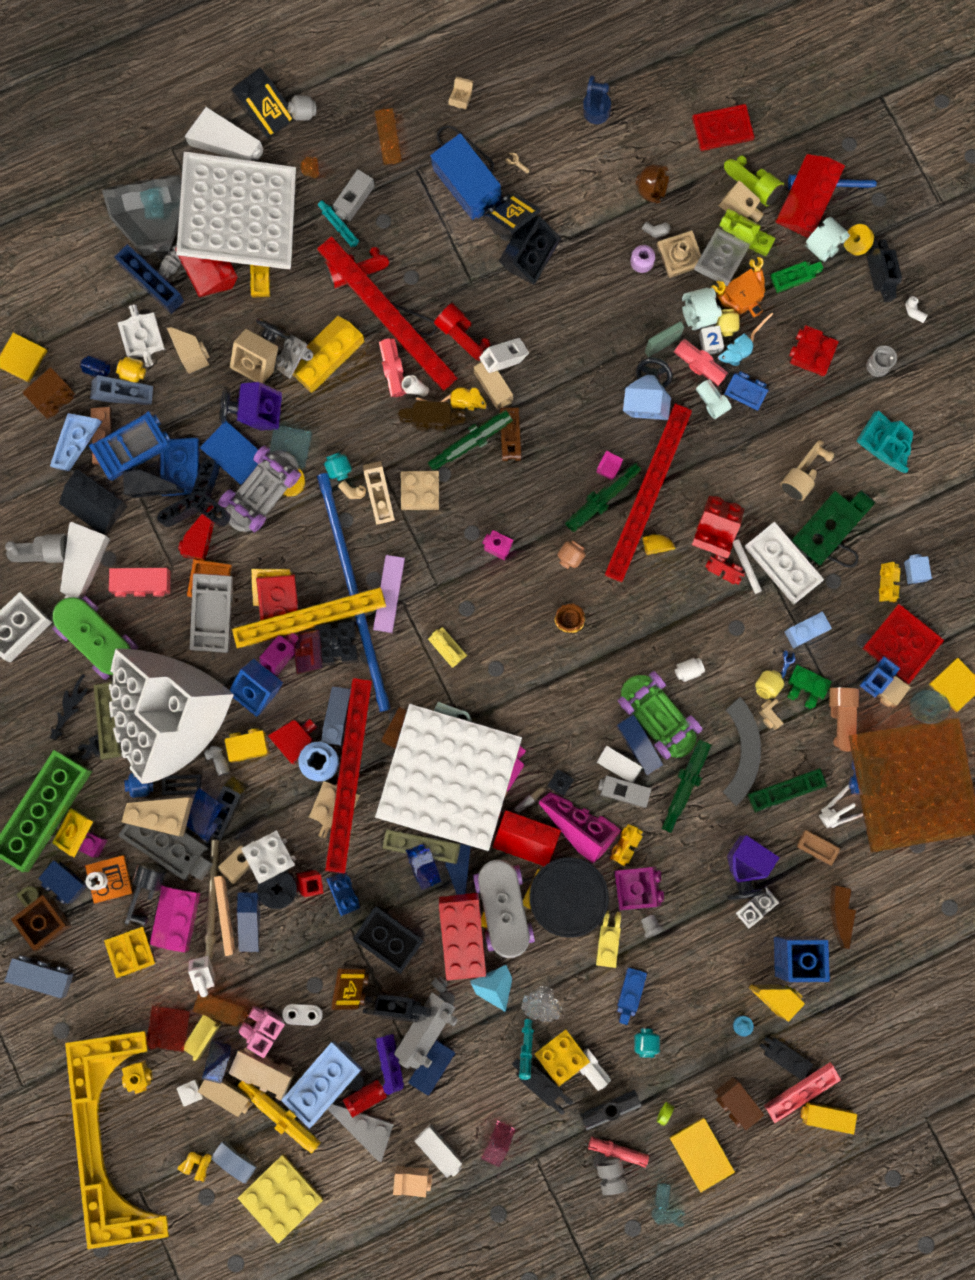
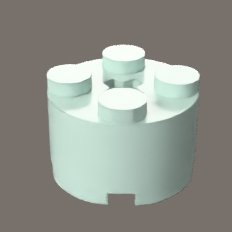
M831 216L823 221L825 226L816 228L805 245L823 262L829 257H833L839 250L837 246L840 243L843 244L850 237L848 231Z
M703 288L683 295L682 301H685L686 305L682 307L684 318L688 326H693L692 330L715 325L718 317H721V308L719 305L717 306L716 294L713 288Z

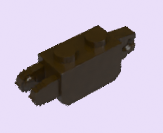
M416 401L413 404V408H401L398 412V418L401 423H410L413 425V428L420 431L432 428L443 432L446 429H450V426L465 424V412L451 409L448 402Z

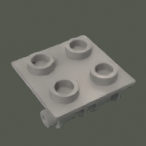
M290 334V338L285 341L284 348L276 359L274 368L288 378H291L300 359L311 360L313 352L306 348V343Z

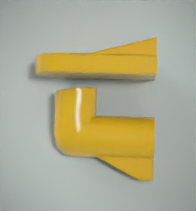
M190 1152L187 1159L178 1166L177 1170L190 1175L193 1165L196 1163L199 1165L194 1180L205 1182L206 1171L212 1156L207 1153L203 1157L195 1152Z

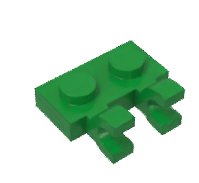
M796 665L788 681L793 686L787 698L794 701L798 698L801 689L810 694L804 706L812 709L815 707L818 698L821 700L825 698L831 681Z

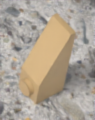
M381 461L363 465L376 525L395 521Z

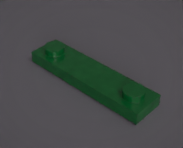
M821 768L747 794L753 812L756 813L827 787Z

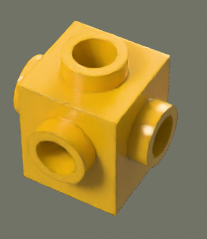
M146 1060L122 1068L124 1075L122 1076V1084L124 1088H127L128 1092L134 1091L137 1094L147 1090L146 1087L151 1084L153 1075L151 1069L147 1068Z

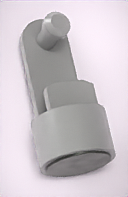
M46 534L45 536L35 537L33 543L15 544V542L9 541L5 544L6 555L12 562H64L67 535Z

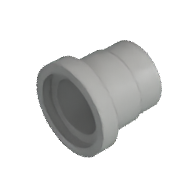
M655 915L641 920L646 932L644 934L646 938L664 930L662 926L660 927Z

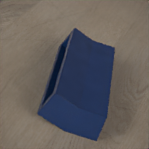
M436 1039L426 1057L432 1060L429 1068L420 1065L408 1083L429 1096L455 1055V1051Z

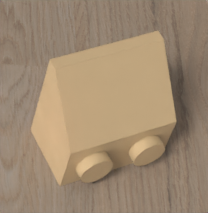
M172 327L167 328L180 360L188 373L209 365L207 359L210 356L202 341L198 342L195 336Z

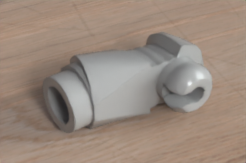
M212 746L209 750L204 751L206 760L213 758L218 776L229 774V763L221 752L223 749Z

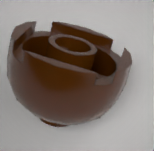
M649 165L638 174L636 178L638 192L646 201L660 203V196H665L669 183V176H666V171H669L667 166Z

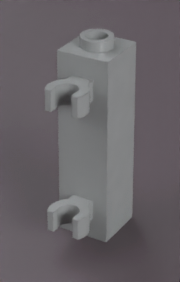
M433 992L423 1006L431 1009L430 1017H419L417 1023L414 1022L394 1053L400 1059L399 1063L408 1069L410 1066L418 1069L420 1065L429 1068L432 1060L426 1057L427 1053L445 1024L449 1023L455 1026L458 1021L452 1015L456 1007Z

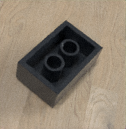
M379 906L374 907L353 937L354 941L400 974L425 940Z

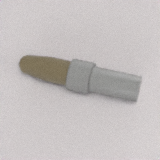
M540 787L531 795L525 797L514 808L515 812L519 815L528 806L535 803L546 789Z

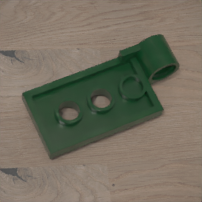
M860 490L849 503L838 492L834 491L791 542L820 566L876 501L863 490ZM827 520L835 522L836 527L834 530H828L825 527ZM815 534H820L823 537L822 544L817 545L813 542L812 538Z

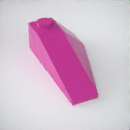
M551 792L539 802L574 848L592 863L605 853L621 832L617 826L602 816L597 818L589 814V810L585 808L580 810L574 807L572 802Z

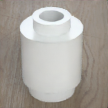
M692 658L677 664V669H675L678 680L682 679L683 682L699 677L701 673L705 672L700 658Z

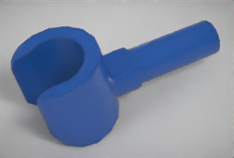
M787 650L783 652L784 666L781 672L782 678L785 677L789 665L795 662L794 652L791 658H786L788 655Z

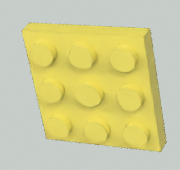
M284 1154L238 1197L240 1202L278 1244L323 1201L322 1196Z

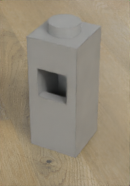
M357 169L333 204L335 214L340 219L352 220L374 188L373 178Z
M605 776L604 780L601 779L598 786L601 796L642 808L647 807L651 788Z

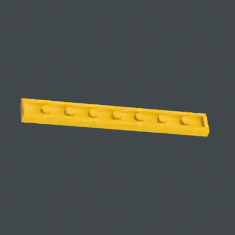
M380 587L232 629L238 649L277 638L279 635H288L313 628L316 625H323L384 608L386 603Z

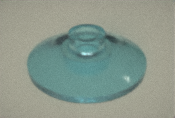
M925 690L913 696L910 702V711L917 720L923 723L935 724L943 721L948 716L950 704L947 698L939 692Z

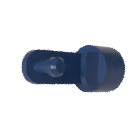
M593 75L590 76L587 95L583 101V114L588 122L602 124L607 121L611 113V100L607 94L609 84L595 82V76Z

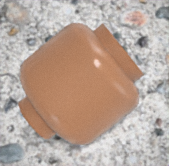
M574 540L571 542L566 541L557 554L560 559L559 563L567 569L569 567L577 568L586 556L585 548Z

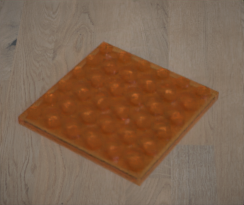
M959 718L849 735L871 852L975 835V795Z

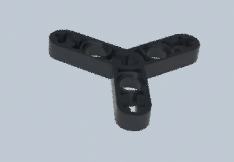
M206 459L201 464L191 495L159 512L157 520L164 527H171L198 512L219 527L229 523L231 518L229 512L210 498L220 470L219 465L213 459ZM208 481L207 485L201 488L202 484ZM213 505L212 510L209 511V512H206L207 509H208L210 506ZM186 506V509L180 513V510Z

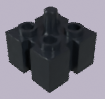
M354 622L338 623V628L334 629L331 624L315 626V632L319 631V640L322 648H320L322 666L336 665V660H341L343 664L359 663L356 644L352 645V640H357Z

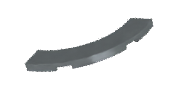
M741 697L725 710L733 720L740 736L739 766L729 785L722 791L735 806L742 801L754 783L761 756V742L756 721Z

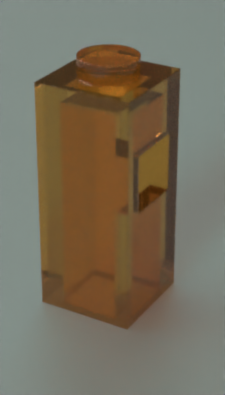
M209 992L205 997H201L199 993L193 1008V1012L236 1027L244 1023L248 1015L246 1005Z

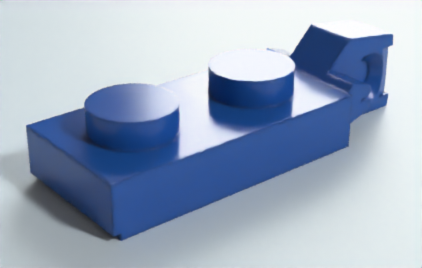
M627 968L617 1004V1011L621 1012L619 1019L621 1024L628 1025L630 1015L635 1016L647 976L646 972Z

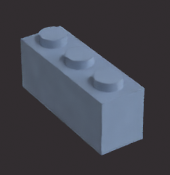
M20 955L19 957L12 958L4 982L54 997L64 998L67 996L73 973L68 972V968L61 966L53 968L50 967L48 962L39 960L36 963L31 961V957Z

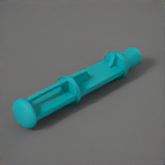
M323 200L320 201L318 206L322 210V214L325 215L350 247H356L359 239L356 238L339 216L335 214L331 206L327 205Z
M525 1019L524 1027L522 1028L524 1044L521 1046L519 1078L522 1080L531 1078L534 1032L531 1019Z

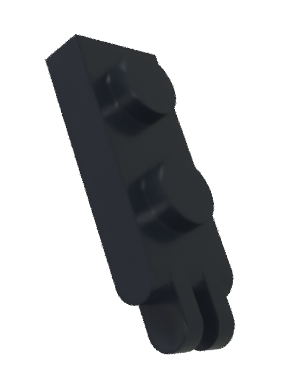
M765 1036L763 1040L770 1045L766 1047L764 1044H760L759 1047L765 1050L764 1055L800 1080H803L813 1064L776 1038L770 1040Z

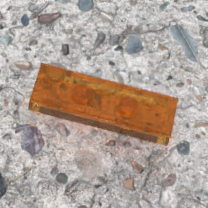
M393 108L375 111L384 165L402 162Z

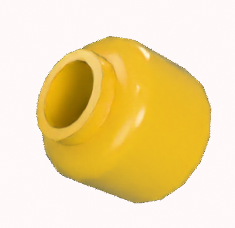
M125 357L123 360H119L116 373L119 374L121 380L138 383L140 379H144L146 368H143L141 360Z

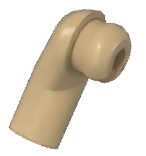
M345 480L338 485L340 490L349 499H361L366 494V488L361 485L351 488Z

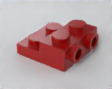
M805 325L803 330L799 329L796 336L798 343L796 346L793 345L789 356L792 357L790 364L825 377L839 341L824 336L822 331Z

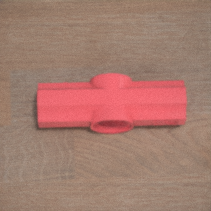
M384 339L379 342L383 358L382 365L385 378L388 380L391 397H401L407 394L402 388L404 372L401 359L398 357L395 339Z
M686 339L682 340L674 351L676 355L689 364L693 372L705 376L708 380L710 379L717 387L728 375L727 371L713 361L709 353L704 350H698Z

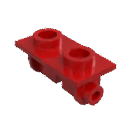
M711 554L710 559H712V562L708 560L705 565L708 571L720 576L723 570L726 572L723 579L733 585L735 583L739 585L742 580L739 576L744 577L745 575L743 567L736 563L730 564L726 562L725 557Z
M377 1079L345 1098L343 1102L353 1118L387 1096Z

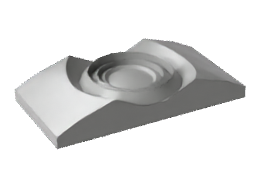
M193 574L190 650L229 652L233 601L232 576Z

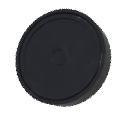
M565 857L547 863L538 871L531 883L529 901L534 917L545 930L556 936L574 938L591 932L600 924L607 912L609 893L603 876L593 865L581 859Z

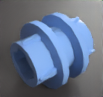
M312 742L305 746L298 759L301 772L308 779L317 782L326 781L333 777L339 766V757L336 751L330 745L323 742ZM317 754L326 756L327 762L324 763L321 770L313 768L311 764Z

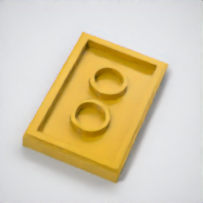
M704 1117L669 1137L700 1193L735 1173Z

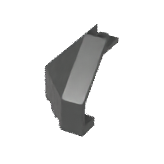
M166 175L152 180L145 179L135 181L132 184H120L102 190L110 219L143 256L157 251H170L179 225L182 183L180 175Z

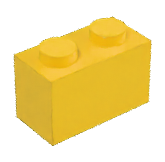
M259 728L248 730V734L241 735L240 732L229 735V738L225 739L228 759L231 763L270 754L266 733L263 730L260 731Z

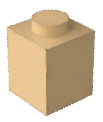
M894 676V680L882 694L879 693L877 696L883 705L895 707L911 687Z

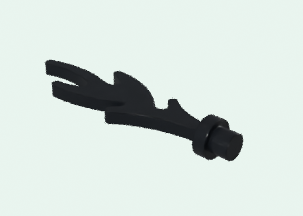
M84 674L75 684L72 697H69L68 690L65 691L62 701L65 715L61 716L60 712L57 713L56 729H51L50 732L52 733L49 738L57 741L58 737L62 735L60 730L71 716L79 711L78 708L73 710V707L84 698L88 691L85 688L81 694H78L79 686L85 678Z

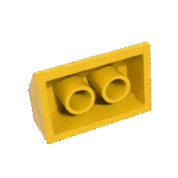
M779 984L750 985L748 987L777 1016L788 1022L805 1005L801 1000L803 996L797 990L787 985L784 987Z

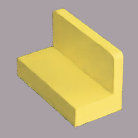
M203 1014L182 1049L192 1055L194 1061H197L221 1024L208 1015Z

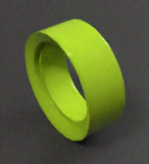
M666 1102L661 1108L656 1122L665 1126L673 1113L674 1106Z

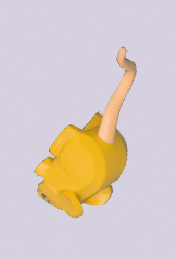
M456 388L450 395L440 401L446 402L450 399L452 408L464 410L465 407L470 411H474V407L486 409L485 400L477 388H471V390ZM416 398V400L419 401H427L421 398Z

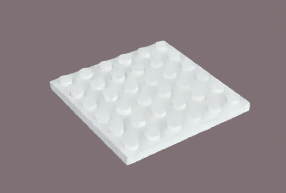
M184 152L176 255L290 269L296 167Z
M409 704L375 818L489 851L522 737Z

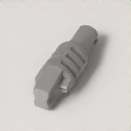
M177 246L171 248V251L168 252V255L165 256V259L160 264L158 273L165 280L180 267L181 261L175 251Z

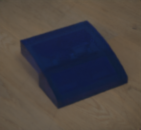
M199 788L193 798L186 826L208 842L218 826L214 820L224 805Z

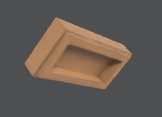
M804 830L796 846L830 866L833 865L840 851L839 847L808 830Z

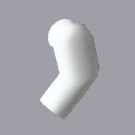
M911 296L905 303L907 313L910 317L924 323L928 314L918 310V299Z

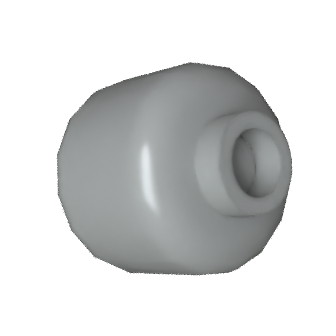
M295 95L292 101L288 103V112L292 114L295 120L309 121L316 114V102L310 96Z

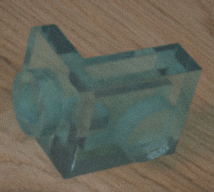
M149 189L140 192V199L145 208V218H164V201L159 190Z

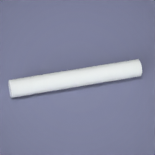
M739 539L733 542V546L754 593L757 594L762 589Z

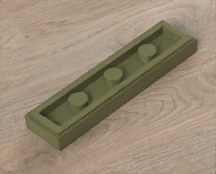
M113 682L94 685L99 749L102 760L121 756L120 742L117 743L113 728L116 727L115 719L111 717L109 702H112L109 684Z
M386 829L382 849L457 864L461 844Z

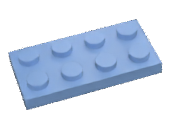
M333 1041L281 1101L310 1129L362 1068Z

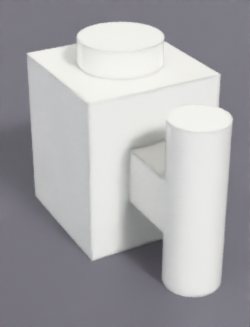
M209 956L189 960L188 972L195 991L199 990L201 997H205L208 995L207 989L215 985V973Z

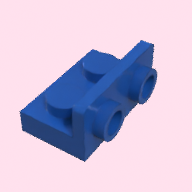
M735 372L724 394L758 411L769 390L766 387L767 384L759 379L756 382L749 379L750 375L745 372Z

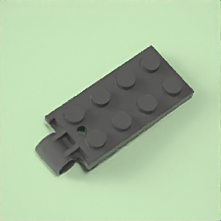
M126 824L118 835L185 881L188 880L189 877L187 876L189 873L199 880H203L213 865L211 861L202 856L204 851H207L209 848L186 832H184V836H176ZM186 856H190L189 861L186 860Z

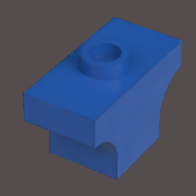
M884 655L862 681L860 687L876 698L894 680V676L900 667Z

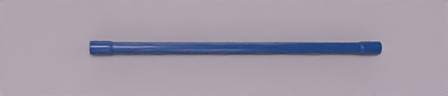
M328 473L318 475L317 479L325 501L349 595L359 594L332 495ZM365 614L355 615L374 684L380 712L391 710Z

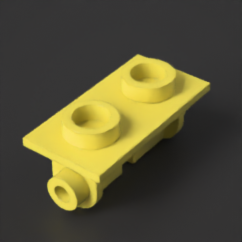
M443 627L433 632L432 636L428 639L452 668L467 657Z

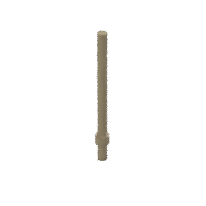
M211 840L210 861L213 865L209 873L206 935H204V943H206L205 956H209V959H213V944L216 943V935H214L216 908L214 877H217L219 840Z

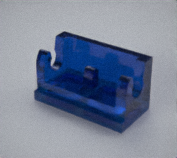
M421 844L405 850L421 890L442 882L430 849H425V845Z

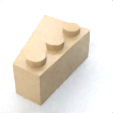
M193 798L127 803L122 823L176 836H184Z

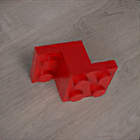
M709 495L696 528L692 545L728 558L734 539L741 526L744 508L736 503H728L718 496L713 497Z

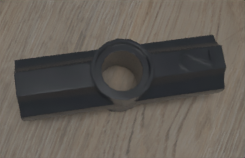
M634 1089L613 1099H607L602 1104L580 1113L586 1129L589 1130L610 1120H616L619 1116L642 1105ZM614 1105L616 1107L615 1113L607 1114V1106Z

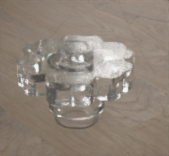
M540 986L535 993L524 996L521 1009L525 1010L524 1014L531 1019H539L541 1022H553V1019H559L562 1006L554 998L551 988Z

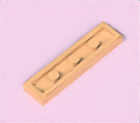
M225 876L214 877L224 952L225 956L235 954L236 951Z

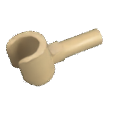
M509 153L513 157L512 162L508 158L505 159V162L509 165L515 164L526 173L530 171L519 161L516 153Z

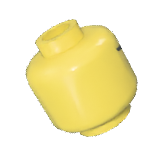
M734 309L721 310V317H718L715 326H720L722 337L733 336V332L739 331L740 328L739 314L734 312Z
M774 670L764 671L756 681V692L764 699L776 698L784 686V681L779 672Z

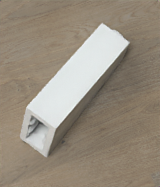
M207 107L185 135L188 144L192 147L234 159L255 161L263 153L259 140Z
M70 522L60 592L66 595L65 598L76 597L82 599L88 591L110 539L106 535Z

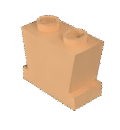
M397 1166L393 1195L426 1197L427 1191L431 1192L432 1174H429V1168Z

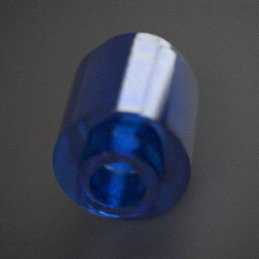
M90 355L86 358L84 357L80 363L82 372L93 377L97 375L107 377L110 372V365L106 361Z

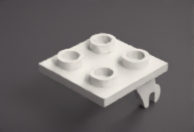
M277 831L241 848L259 884L295 866L293 863L296 860L295 855H289L284 845L287 843L286 838L281 839Z

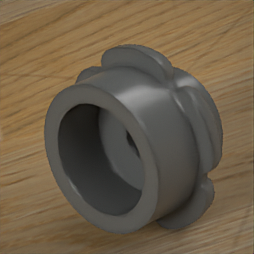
M441 976L439 978L434 977L431 984L441 994L448 991L446 988L448 983Z

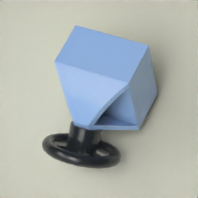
M650 357L643 359L636 368L638 380L625 389L623 411L632 418L668 420L671 397L664 388L672 381V370L665 361L659 358ZM656 363L661 365L662 367L658 369H651L647 367L646 364ZM641 371L645 372L646 375L642 376ZM666 372L667 379L660 384V376Z

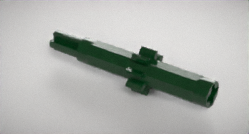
M505 409L479 427L473 424L468 428V434L428 462L429 466L435 471L447 462L457 459L476 445L482 448L488 444L487 438L513 421L511 416Z
M633 463L622 474L616 476L597 494L595 491L591 492L586 498L588 502L565 522L566 526L572 532H575L597 512L600 515L604 513L609 507L607 503L629 484V481L641 471L637 463Z
M699 739L686 769H680L677 777L681 781L668 808V815L661 829L672 833L694 785L699 786L702 781L699 774L708 756L711 744Z

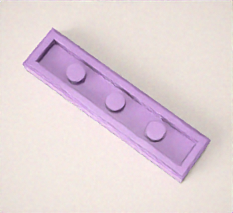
M389 555L385 557L381 589L386 607L376 611L373 629L375 631L393 633L405 558Z

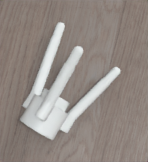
M849 785L825 808L821 809L822 814L819 817L826 828H834L839 824L863 816V813H859L838 820L840 815L856 806L855 803L838 812L834 809L830 810L849 790Z

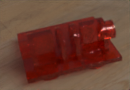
M152 1006L147 1034L148 1048H162L184 1052L190 1011Z

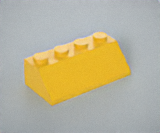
M337 316L307 345L306 348L313 352V358L309 361L301 358L293 376L313 393L364 343L363 334L349 321Z

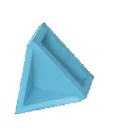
M507 965L487 973L486 977H478L470 981L476 995L506 1012L512 983V976Z

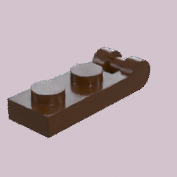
M500 408V413L506 409L513 420L501 429L502 461H508V459L519 461L521 460L519 408ZM515 446V451L508 452L507 447Z

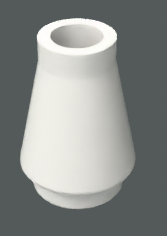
M414 375L406 376L402 381V388L406 393L425 397L429 392L428 386L424 385Z

